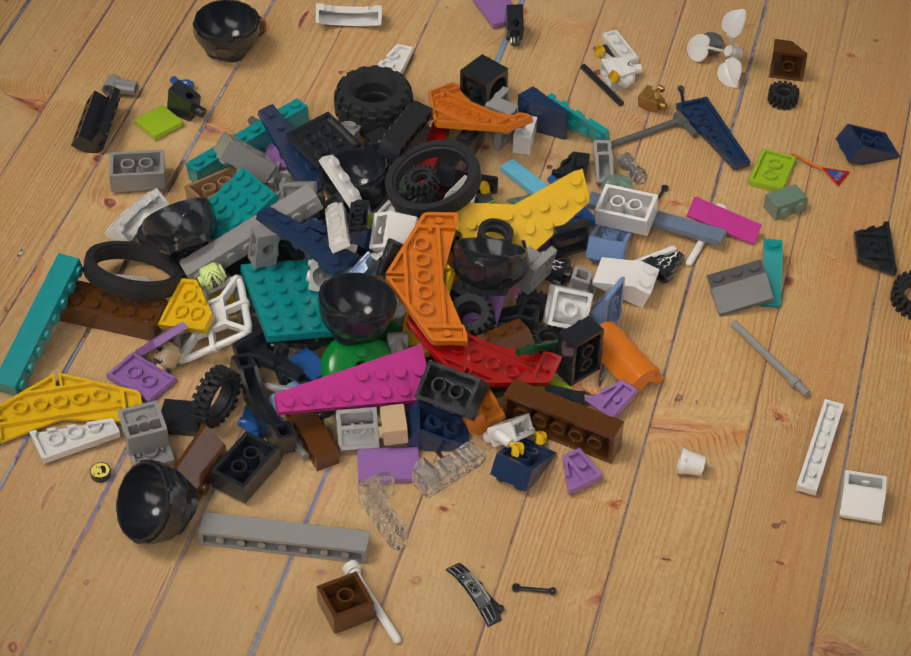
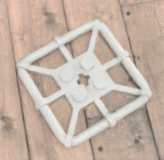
M234 275L227 278L223 285L213 290H208L206 286L201 287L215 319L207 334L192 333L182 349L180 337L187 332L182 331L171 338L174 344L180 346V351L182 352L179 364L184 365L212 352L215 354L219 352V349L229 346L252 333V321L249 310L251 305L247 299L245 283L241 276ZM238 287L240 300L227 305L226 301L235 288ZM225 288L220 296L209 299L210 294ZM242 310L244 325L229 321L228 315ZM228 328L239 332L218 342L216 341L215 333ZM206 337L209 338V346L190 353L199 340Z

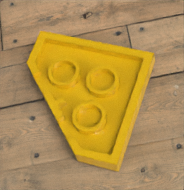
M181 278L157 323L160 329L168 330L181 322H185L188 328L183 330L184 332L208 333L215 317L197 280Z

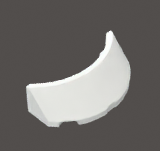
M316 3V24L381 26L382 5L352 7Z
M155 188L144 194L137 202L123 211L108 226L104 234L113 241H132L137 234L138 228L147 216L170 204L160 191Z

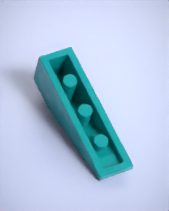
M764 239L761 261L767 273L774 301L764 303L762 307L781 308L782 240Z

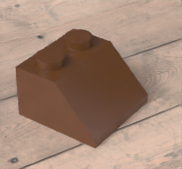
M775 39L769 78L803 82L807 52L792 41Z

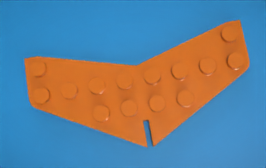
M454 82L428 92L430 107L433 108L434 125L437 128L510 134L513 130L524 128L533 122L532 116L527 113L519 112L511 115L492 111L471 102L460 91V86Z
M457 212L423 213L385 274L387 284L393 289L394 294L427 340L433 345L467 346L468 342L466 329L461 324L443 280L458 223Z

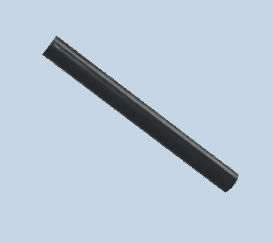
M586 64L581 65L580 69L618 106L624 104V101Z

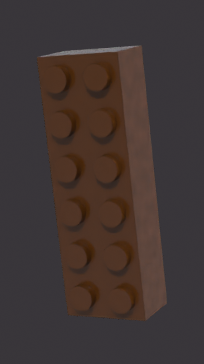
M77 280L75 290L70 294L67 307L62 310L59 321L150 341L157 337L162 330L157 323L168 301L167 299L136 300L124 298L105 292L89 282Z
M516 379L512 381L504 393L503 412L506 416L505 420L529 413L535 430L546 432L547 439L574 450L580 448L585 454L612 464L621 449L624 421Z

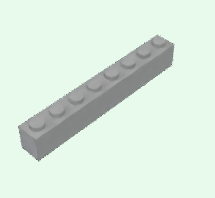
M309 184L304 185L270 206L299 223L323 209L319 198ZM256 215L181 260L179 263L187 277L198 281L197 277L200 276V268L215 262L217 265L221 264L222 268L225 269L248 255L251 227L263 225L256 220Z
M203 512L198 530L200 545L342 562L356 560L360 564L367 563L370 548V531L362 529L355 530L319 524L312 525L300 522L260 519L258 517L225 515L215 512Z

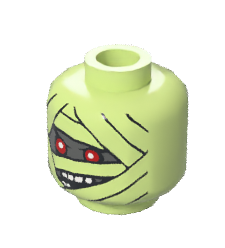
M215 262L200 268V276L197 277L201 287L206 286L208 290H213L223 285L225 278H227L221 264L217 265Z

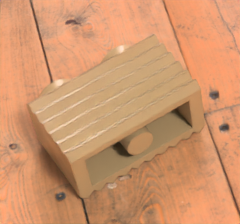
M404 404L379 406L380 413L377 414L379 439L383 438L385 446L399 445L400 443L407 444L408 432Z

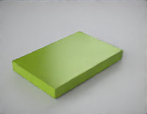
M763 148L748 180V185L771 192L785 188L797 157Z

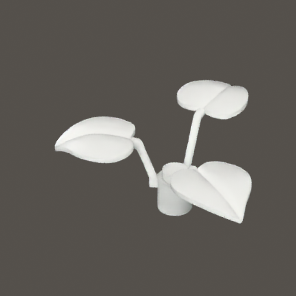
M746 9L732 10L723 17L722 30L727 32L726 37L732 43V45L727 46L724 50L710 47V38L704 34L695 35L687 45L688 55L695 62H701L706 59L708 50L724 53L728 59L718 67L717 75L724 85L732 88H739V80L742 73V65L739 60L743 56V50L738 47V44L732 38H737L743 31L746 21Z

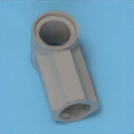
M110 74L102 86V91L108 96L112 89L116 87L120 89L119 94L137 96L139 84L137 81L123 80L115 74Z
M407 332L387 333V345L391 349V354L408 349Z

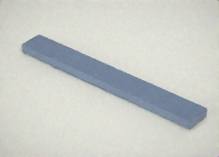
M592 192L586 207L595 210L601 194ZM662 211L657 212L652 227L717 246H721L727 235V230Z

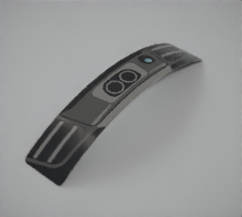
M457 563L445 569L466 590L487 627L502 621L500 614L483 586L464 565Z

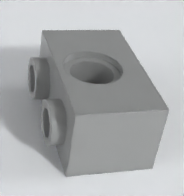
M264 225L252 226L250 231L248 258L255 268L276 265L277 257L279 256L278 244L281 238Z

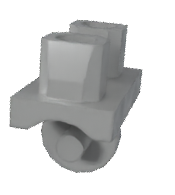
M281 161L275 163V169L267 182L263 183L274 193L280 190L279 183L281 181H292L293 179L288 170L283 171Z

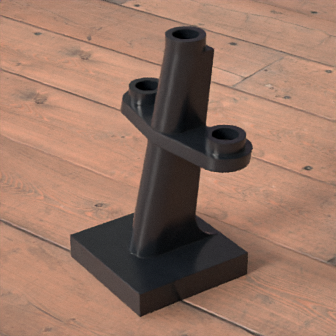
M588 218L554 227L552 247L557 250L555 259L587 250L590 232V221Z
M262 327L232 343L234 355L250 352L258 368L263 366L275 372L280 385L286 386L293 380L302 384L307 379L304 369L288 361L289 345L283 342L278 343L272 351L271 342H267Z

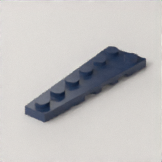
M708 97L676 103V110L680 111L690 121L694 129L733 170L750 166V159Z
M271 104L258 110L257 115L270 135L272 143L277 147L279 156L284 160L287 166L286 169L291 173L294 181H316L317 193L323 191L319 180L321 170L318 171L286 139V133L293 129L277 108Z
M268 206L256 215L257 221L277 234L282 240L290 241L294 249L302 250L306 258L309 260L314 259L318 262V267L330 276L342 274L358 262L359 255L346 248L332 253L328 238L277 211L275 208Z

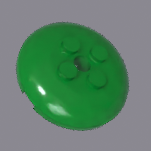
M381 339L373 343L353 346L342 345L334 340L326 348L320 364L321 375L325 377L390 355L391 349Z

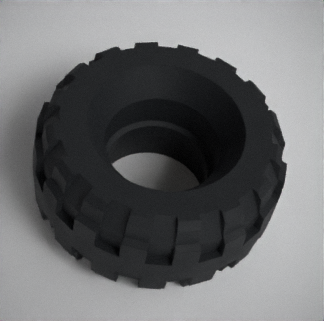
M379 65L362 66L356 70L349 71L346 76L340 79L334 92V109L340 123L352 121L356 125L361 126L360 136L362 138H365V134L381 126L388 130L390 125L394 124L396 118L400 116L401 112L405 111L408 104L411 105L413 102L412 87L408 80L403 77V74L393 71L392 68L386 66L379 67Z

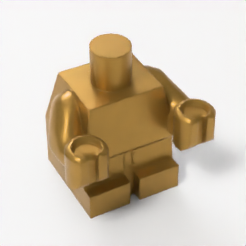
M647 85L638 95V106L651 112H657L659 109L665 111L668 105L664 103L665 99L660 94V92L663 93L665 91V87L658 85L657 89L653 90L652 86Z

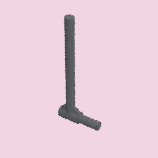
M676 111L673 114L672 120L611 141V149L675 125L686 129L694 138L698 136V132L680 111Z

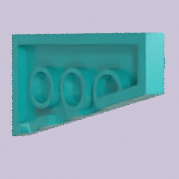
M552 92L548 95L550 99L569 112L568 130L592 140H610L607 128L592 118L586 119L578 109L576 111L568 107L569 103L564 100L560 102L555 99L556 95Z

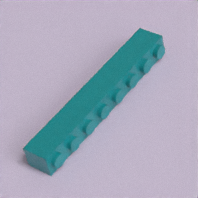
M298 98L277 109L292 129L310 121L308 106ZM261 120L233 135L260 151L272 143L270 135L265 130ZM214 147L188 161L186 168L189 180L195 182L232 165L226 166L221 163L220 159L216 156Z
M61 253L57 254L0 367V392L15 396L26 389L27 381L30 375L34 373L36 363L43 355L47 341L51 339L53 328L59 323L60 314L67 307L68 298L74 292L78 278L83 274V266L79 258Z

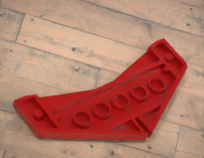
M409 314L406 319L408 330L438 363L480 378L490 384L489 387H509L514 379L534 387H546L551 383L562 360V356L545 351L542 354L537 353L531 356H517L515 353L516 349L491 344L468 332L467 346L433 345L427 340Z

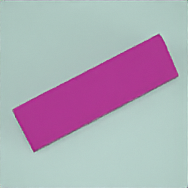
M694 197L686 217L697 222L725 229L728 235L751 245L754 244L762 226L755 221L699 197Z

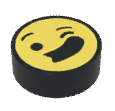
M104 462L94 464L90 468L91 479L98 483L109 480L111 477L110 466Z

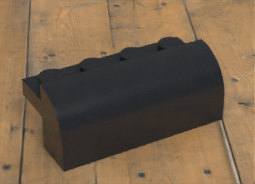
M114 87L107 97L94 90L86 101L71 146L85 153H98L104 149L119 105L120 97L118 96L120 89Z

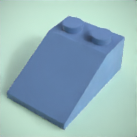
M596 225L589 236L586 257L594 262H600L602 257L625 260L633 233Z
M622 276L598 302H594L589 316L599 325L606 321H613L616 324L620 320L625 277Z

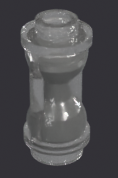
M626 151L619 153L616 157L618 167L622 168L630 176L635 185L645 183L648 172L637 164L631 153Z

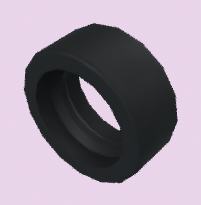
M490 218L481 222L477 238L494 239L486 235V233L496 232L505 237L498 240L512 243L513 228L506 221Z

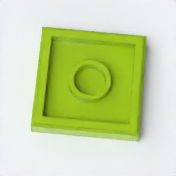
M163 105L134 119L135 124L155 141L183 126V121Z

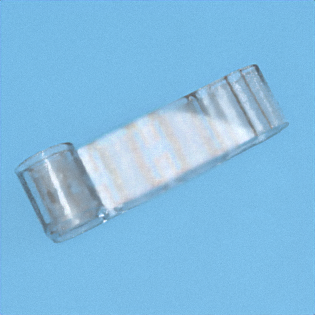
M469 441L433 464L425 457L420 458L412 468V484L425 497L430 498L482 465L486 459V454L475 443Z
M382 472L359 483L358 501L388 545L394 550H402L407 546V527L387 500L395 494V477L392 473Z

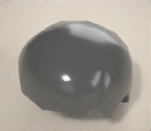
M715 32L704 33V35L710 38V47L723 48L724 41L721 35ZM708 50V55L720 54L718 51Z

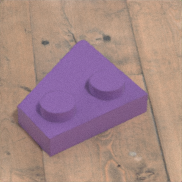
M620 380L610 387L601 389V393L595 396H586L584 401L595 410L617 418L637 396L638 390L624 380Z
M580 448L563 455V468L569 496L602 480L603 474Z

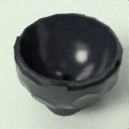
M238 0L210 2L196 12L192 23L194 36L206 51L207 56L230 63L241 61L256 43L260 33L258 12L249 4Z
M357 147L339 152L334 157L339 160L340 166L348 174L353 186L358 189L361 198L364 201H370L371 211H374L387 195L385 179L390 168V160L377 154L378 150L370 147ZM322 167L319 180L327 198H330L338 190Z
M204 197L179 201L147 216L142 222V231L146 241L153 249L167 255L170 262L178 261L212 242L211 239L217 227L215 209L210 200Z
M469 237L461 238L453 245V267L459 279L463 281L462 289L469 292L492 296H506L510 288L522 280L528 269V251L526 248L515 243L498 239Z
M342 273L332 276L322 283L318 293V307L322 323L332 333L338 343L346 346L377 341L392 322L397 307L393 289L380 278L364 273Z
M152 459L140 460V463L132 466L125 474L118 489L116 499L117 521L122 533L134 543L142 545L162 543L184 532L197 510V496L187 483L185 477L172 466Z

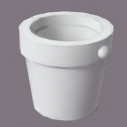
M682 448L678 458L676 473L701 476L706 457Z

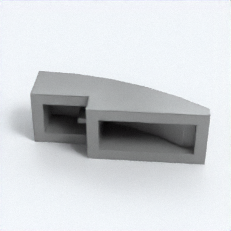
M593 140L592 151L596 184H602L606 177L614 175L611 140Z

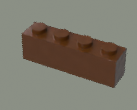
M316 412L285 415L286 419L290 421L295 429L297 437L303 442V447L308 452L309 459L316 471L339 464L340 447L338 443H334L331 431L325 428L324 420Z

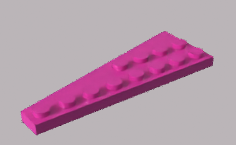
M417 345L275 393L274 400L277 415L414 403L418 400L414 395L426 369L422 345Z

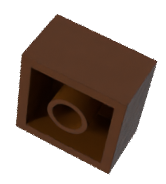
M357 571L317 586V602L334 634L375 619L374 602Z

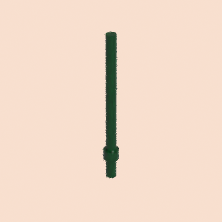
M558 339L540 344H527L525 347L516 349L515 353L517 356H531L540 351L557 348Z

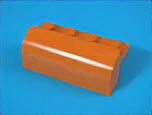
M606 321L600 324L604 329L601 362L619 381L624 380L638 390L639 394L648 382L662 383L665 378L661 375L660 369L652 364L649 357L637 348V344L626 336L625 331L620 329L613 321Z
M488 387L475 421L461 418L470 433L482 435L487 431L488 427L505 420L506 416L490 387Z

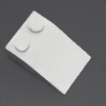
M602 257L591 285L607 292L623 276L625 277L623 300L643 308L651 295L659 269L643 261Z

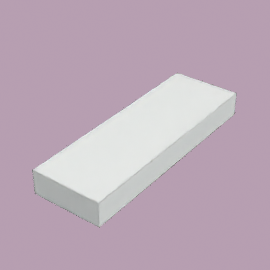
M617 30L602 33V39L616 57H627L631 64L639 63V57Z

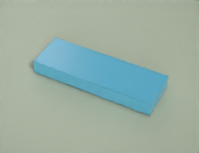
M515 159L500 166L502 173L530 195L547 186Z

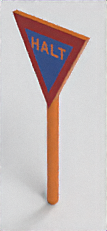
M795 153L791 154L797 157V159L825 172L837 187L850 174V171L824 168Z

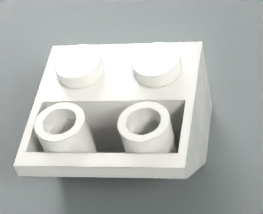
M391 211L375 213L369 249L375 253L384 251L387 240L390 238L404 244L418 222V218Z
M845 470L841 485L839 517L881 524L887 476Z

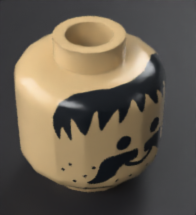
M166 341V343L158 346L153 355V360L157 362L156 367L167 371L168 368L175 369L182 356L180 346L170 341Z

